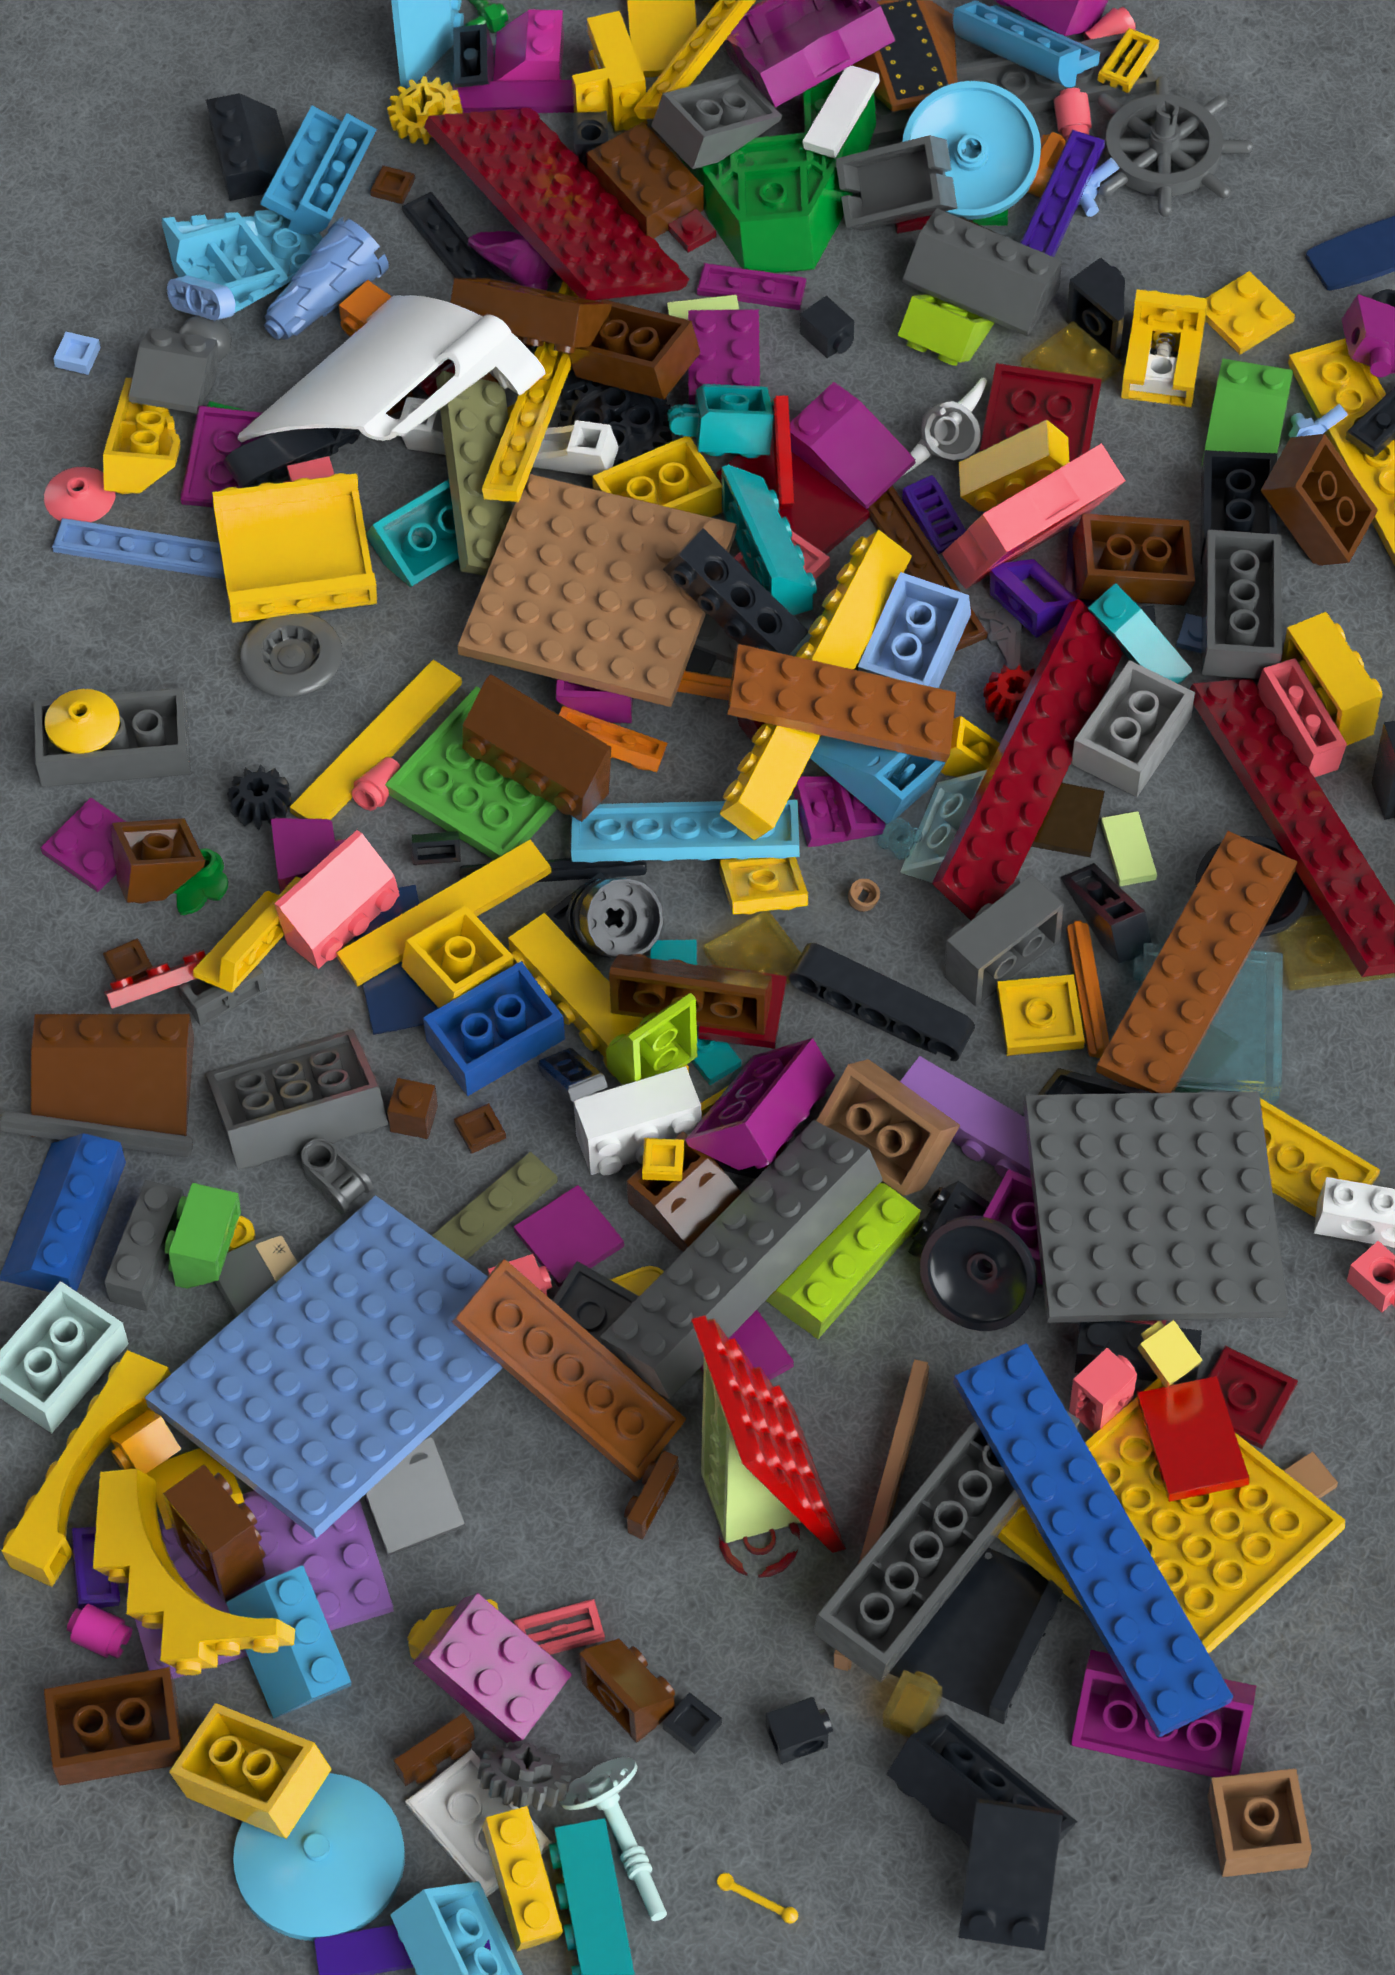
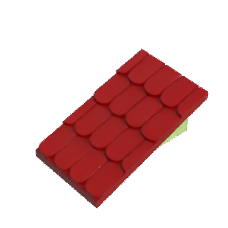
M706 1315L691 1319L704 1354L701 1474L725 1543L740 1540L746 1536L751 1537L769 1532V1529L776 1530L787 1527L789 1523L794 1522L798 1524L802 1522L832 1553L846 1549L795 1409L780 1385L773 1387L760 1366L753 1367L736 1339H728L714 1318L708 1320Z

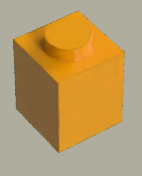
M150 1409L109 1436L116 1448L111 1451V1454L122 1470L139 1469L147 1474L181 1450L163 1418Z

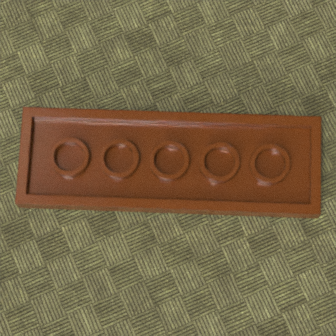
M738 644L734 655L727 714L947 762L951 751L956 692Z
M506 1259L499 1262L451 1321L633 1482L641 1479L648 1465L655 1461L686 1421V1418Z

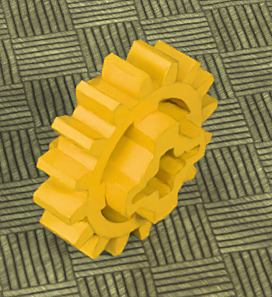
M423 76L421 83L418 84L412 79L409 80L410 87L407 89L399 86L397 88L399 96H391V106L387 107L393 131L397 130L401 139L409 136L410 143L412 144L418 138H422L423 143L428 144L429 138L432 137L424 128L428 116L463 113L459 93L457 90L452 89L450 82L442 85L439 77H436L433 82H428L427 77Z

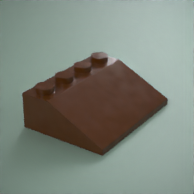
M35 1014L31 1048V1114L187 1136L194 1031L190 1014Z

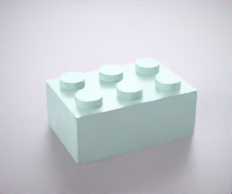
M60 1281L0 1350V1399L50 1433H53L128 1346L129 1343L123 1323Z

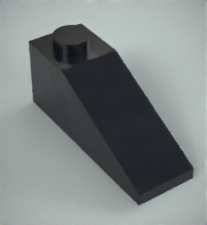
M1095 863L1061 877L1062 882L1101 946L1118 963L1133 960L1140 954L1153 949L1145 910Z

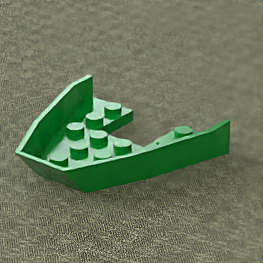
M841 75L831 76L804 91L805 133L757 137L720 162L692 169L680 157L683 165L703 185L704 211L741 268L770 273L815 269L844 216L841 196H852V192L840 190L835 159L868 151L876 128L874 92L836 158L804 149L803 140Z

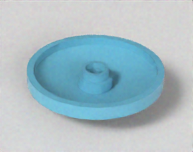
M963 81L944 86L931 93L917 106L905 127L902 142L928 135L947 139L952 171L945 172L946 176L953 177L957 209L945 212L954 216L976 220L1000 214L1015 205L1026 194L1037 175L1041 156V141L1037 124L1031 112L1018 97L995 84L981 81Z
M329 1773L287 1839L244 1821L242 1822L234 1846V1872L244 1901L260 1921L288 1937L314 1941V1938L358 1931L383 1912L394 1897L403 1875L405 1864L404 1840L399 1822L393 1810L376 1791L356 1779Z

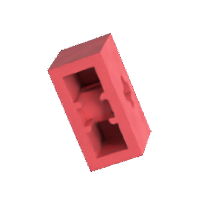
M1106 1348L1073 1379L1069 1412L1077 1417L1093 1434L1099 1431L1133 1401L1137 1373L1131 1362L1122 1355L1116 1356Z

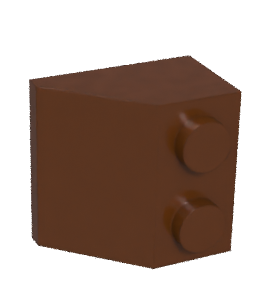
M615 1639L585 1648L579 1653L582 1684L636 1743L662 1723L675 1709V1692L672 1686L661 1675L657 1678L654 1677L646 1668L648 1663L645 1657L636 1647L631 1646L628 1648L620 1639Z

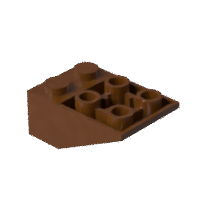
M682 1132L675 1138L684 1140L682 1181L642 1180V1168L627 1180L628 1204L682 1252L741 1194V1191L712 1157L688 1146L685 1141L688 1135L685 1132Z

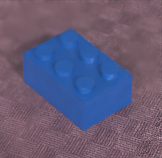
M522 961L423 1017L427 1043L467 1096L565 1040L563 1015Z

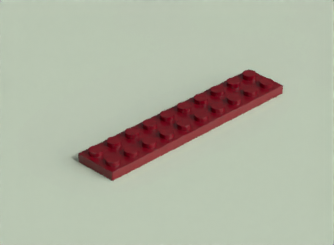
M1079 599L1069 602L932 882V885L971 921L983 906L988 903L994 904L1004 896L1005 891L1014 883L1073 760L1074 740L1099 705L1123 655L1120 646L1105 632L1097 622L1096 617L1089 612V609Z
M1253 679L1193 683L1189 689L1195 692L1193 705L1288 858L1297 861L1296 872L1361 977L1395 973V905L1313 774L1298 759L1293 751L1292 741L1283 735L1276 724L1275 714L1266 708L1259 697V689Z

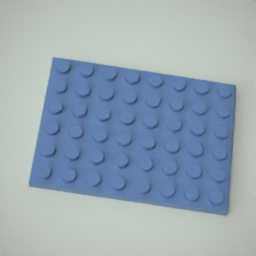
M375 1195L145 1397L147 1406L317 1539L503 1369L498 1362L451 1322L488 1276Z

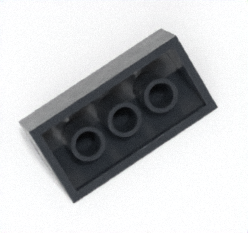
M948 1715L910 1735L886 1773L896 1782L901 1792L914 1797L929 1809L930 1815L935 1820L947 1824L961 1836L962 1841L969 1848L971 1845L977 1798L1063 1811L1059 1842L1078 1822Z

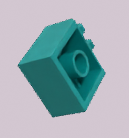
M703 384L696 390L695 405L671 406L669 413H667L672 433L674 432L675 435L678 434L679 436L682 434L683 436L696 437L698 452H704L709 456L735 453L747 458L770 455L774 413L768 387Z

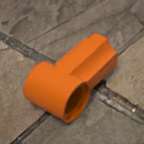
M1054 132L1043 135L1040 140L1041 156L1039 168L1031 187L1026 192L1040 198L1066 145L1063 136Z

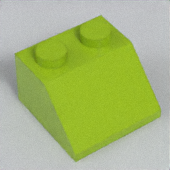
M929 294L917 295L911 298L898 336L908 340L906 344L908 347L920 352H926L927 349L939 353L938 359L940 361L957 366L958 362L970 361L995 322Z

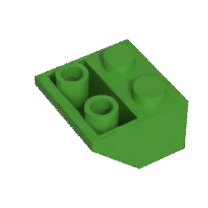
M192 1183L188 1196L181 1197L177 1209V1219L180 1220L176 1231L171 1230L169 1232L165 1245V1253L169 1254L170 1257L169 1272H173L175 1286L188 1289L219 1280L241 1214L238 1193Z

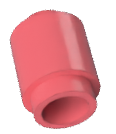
M1068 88L1060 91V95L1054 99L1058 133L1062 134L1065 141L1068 140L1072 130L1090 135L1089 130L1092 128L1088 95L1080 92L1079 88Z

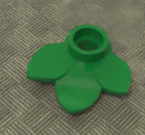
M208 848L200 849L205 859L204 867L173 892L177 894V909L180 915L197 912L204 906L207 899L219 901L226 893L229 882L227 876L223 873L224 862L218 853Z

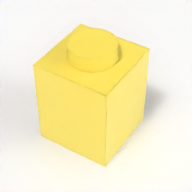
M1160 1320L1141 1334L1145 1341L1140 1343L1138 1350L1166 1388L1203 1361L1174 1320L1166 1326Z

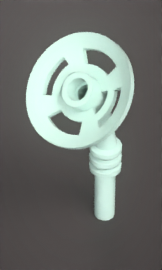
M630 1757L612 1759L595 1766L586 1775L574 1779L569 1785L565 1800L559 1802L566 1810L585 1809L596 1805L598 1810L604 1811L621 1848L622 1854L620 1858L622 1863H624L628 1878L635 1881L650 1919L658 1921L664 1918L667 1912L650 1875L652 1866L648 1863L649 1859L645 1855L644 1848L637 1845L618 1803L620 1799L618 1792L633 1778L637 1771V1764ZM576 1797H578L579 1804H574Z

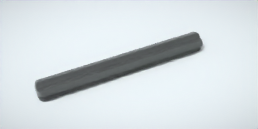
M10 1111L2 1112L0 1117V1131L57 1140H63L84 1133L121 1142L122 1149L185 1158L191 1156L193 1149V1138L189 1136Z

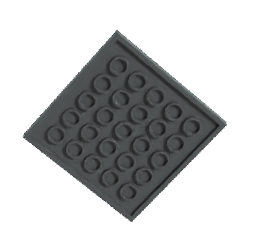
M1259 1091L1025 1095L1023 1107L1047 1323L1285 1318L1288 1313V1304Z

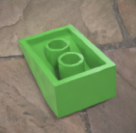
M1222 358L1204 450L1278 453L1293 370Z

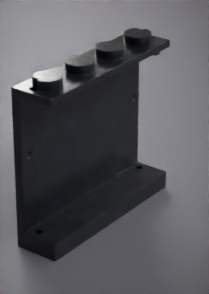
M988 1547L889 1674L1004 1724L1008 1716V1707L1011 1708L1012 1706L1011 1701L1015 1692L1019 1690L1022 1684L1024 1674L1027 1672V1667L1039 1648L1042 1636L1045 1637L1046 1635L1044 1632L1049 1621L1055 1615L1058 1602L1062 1601L1063 1590L1051 1579L1050 1581L1047 1580L1032 1566ZM988 1552L992 1555L990 1559L985 1558V1554ZM924 1679H929L930 1684L925 1685Z

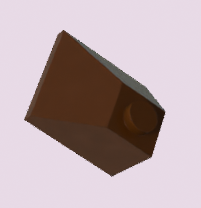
M185 818L112 823L111 832L117 882L127 903L143 904L149 901L165 900L204 867L205 859Z

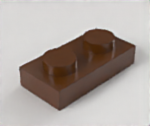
M663 1451L657 1463L652 1461L648 1465L642 1483L645 1484L639 1497L636 1495L631 1497L625 1509L624 1518L627 1519L629 1534L642 1540L645 1537L679 1473L678 1456Z
M462 1713L394 1759L396 1774L404 1785L407 1786L413 1781H416L417 1784L423 1783L436 1773V1766L450 1757L452 1760H455L465 1755L472 1747L471 1742L475 1740L473 1724Z

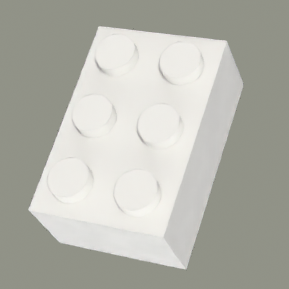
M686 1066L573 1101L576 1137L591 1175L597 1173L611 1175L618 1172L623 1165L636 1161L643 1164L645 1138L675 1139L682 1132L689 1136L702 1120L701 1104Z

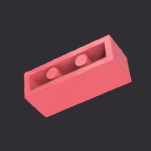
M1294 658L1263 668L1257 686L1259 689L1258 695L1266 708L1275 714V722L1283 735L1292 741L1293 751L1300 762L1309 768L1314 778L1338 770L1347 743L1297 659Z

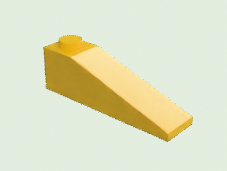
M127 377L125 378L103 453L104 491H115L120 494H140L175 467L180 450V438L176 434L173 416H170L168 408L129 402L132 378Z

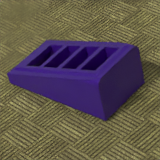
M933 475L908 485L903 489V503L938 554L943 553L956 539L966 532L945 492ZM937 505V508H935V509H933V510H931V511H928V512H926V513L924 512V510H927V509H929V508H931V507ZM944 517L946 518V520L941 521L933 526L931 524L939 519H942ZM951 528L954 529V532L941 538L938 537V534Z

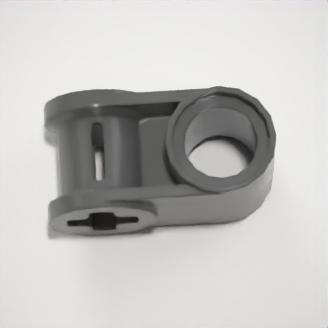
M315 1139L303 1147L301 1157L304 1177L339 1213L345 1214L349 1211L348 1205L363 1192L369 1193L373 1190V1184L366 1173L347 1159L331 1142L324 1139ZM317 1160L328 1161V1164L321 1167L312 1165Z

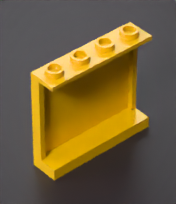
M337 473L330 477L317 479L300 478L293 482L278 484L262 483L255 487L240 489L229 487L222 491L212 492L232 623L267 619L289 614L377 604L375 574L372 572L358 491L357 473Z

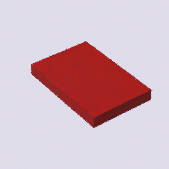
M1217 1376L1137 1393V1401L1169 1502L1249 1485V1475Z

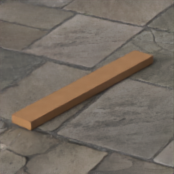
M914 1359L859 1563L890 1525L929 1381L930 1366L928 1362ZM835 1649L834 1668L845 1671L851 1670L852 1661Z

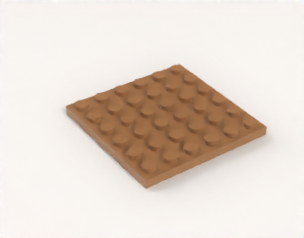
M529 474L519 502L515 503L459 641L458 654L671 707L706 613L700 609L696 601L672 581L663 568L702 528L729 553L736 535V524Z

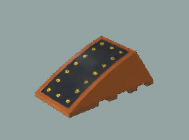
M931 0L877 1L883 10L895 41L852 65L879 74L880 82L874 91L875 96L893 112L917 107L934 91L949 84L957 83L953 15Z

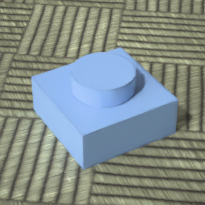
M65 332L53 358L55 367L88 375L101 348L99 339Z

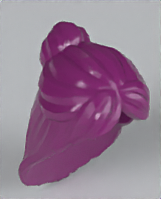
M488 231L473 234L468 238V245L486 261L497 266L507 276L519 283V285L547 290V280L555 271L522 235L511 231Z

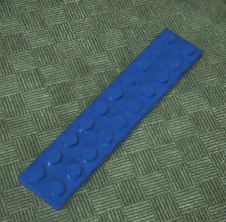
M1028 1344L1021 1345L955 1375L953 1380L955 1387L1157 1738L1231 1703L1234 1698Z

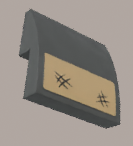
M283 1230L254 1240L227 1253L219 1280L215 1281L236 1318L298 1264L301 1259Z

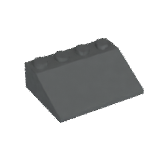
M354 1029L205 1073L238 1170L246 1167H258L266 1161L279 1157L297 1155L302 1152L303 1147L308 1142L315 1139H324L334 1144L342 1138L359 1133H370L379 1127L388 1125L379 1085Z

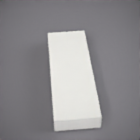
M852 65L844 69L803 140L804 149L836 158L880 82L878 73Z

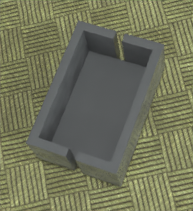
M928 135L835 159L840 190L857 194L861 193L862 198L850 195L841 196L846 228L865 231L932 215L936 208L942 211L957 209L953 177L946 176L945 172L952 171L947 139Z

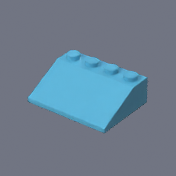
M391 0L401 87L409 88V80L411 79L417 83L453 45V27L464 25V14L459 13L462 0Z

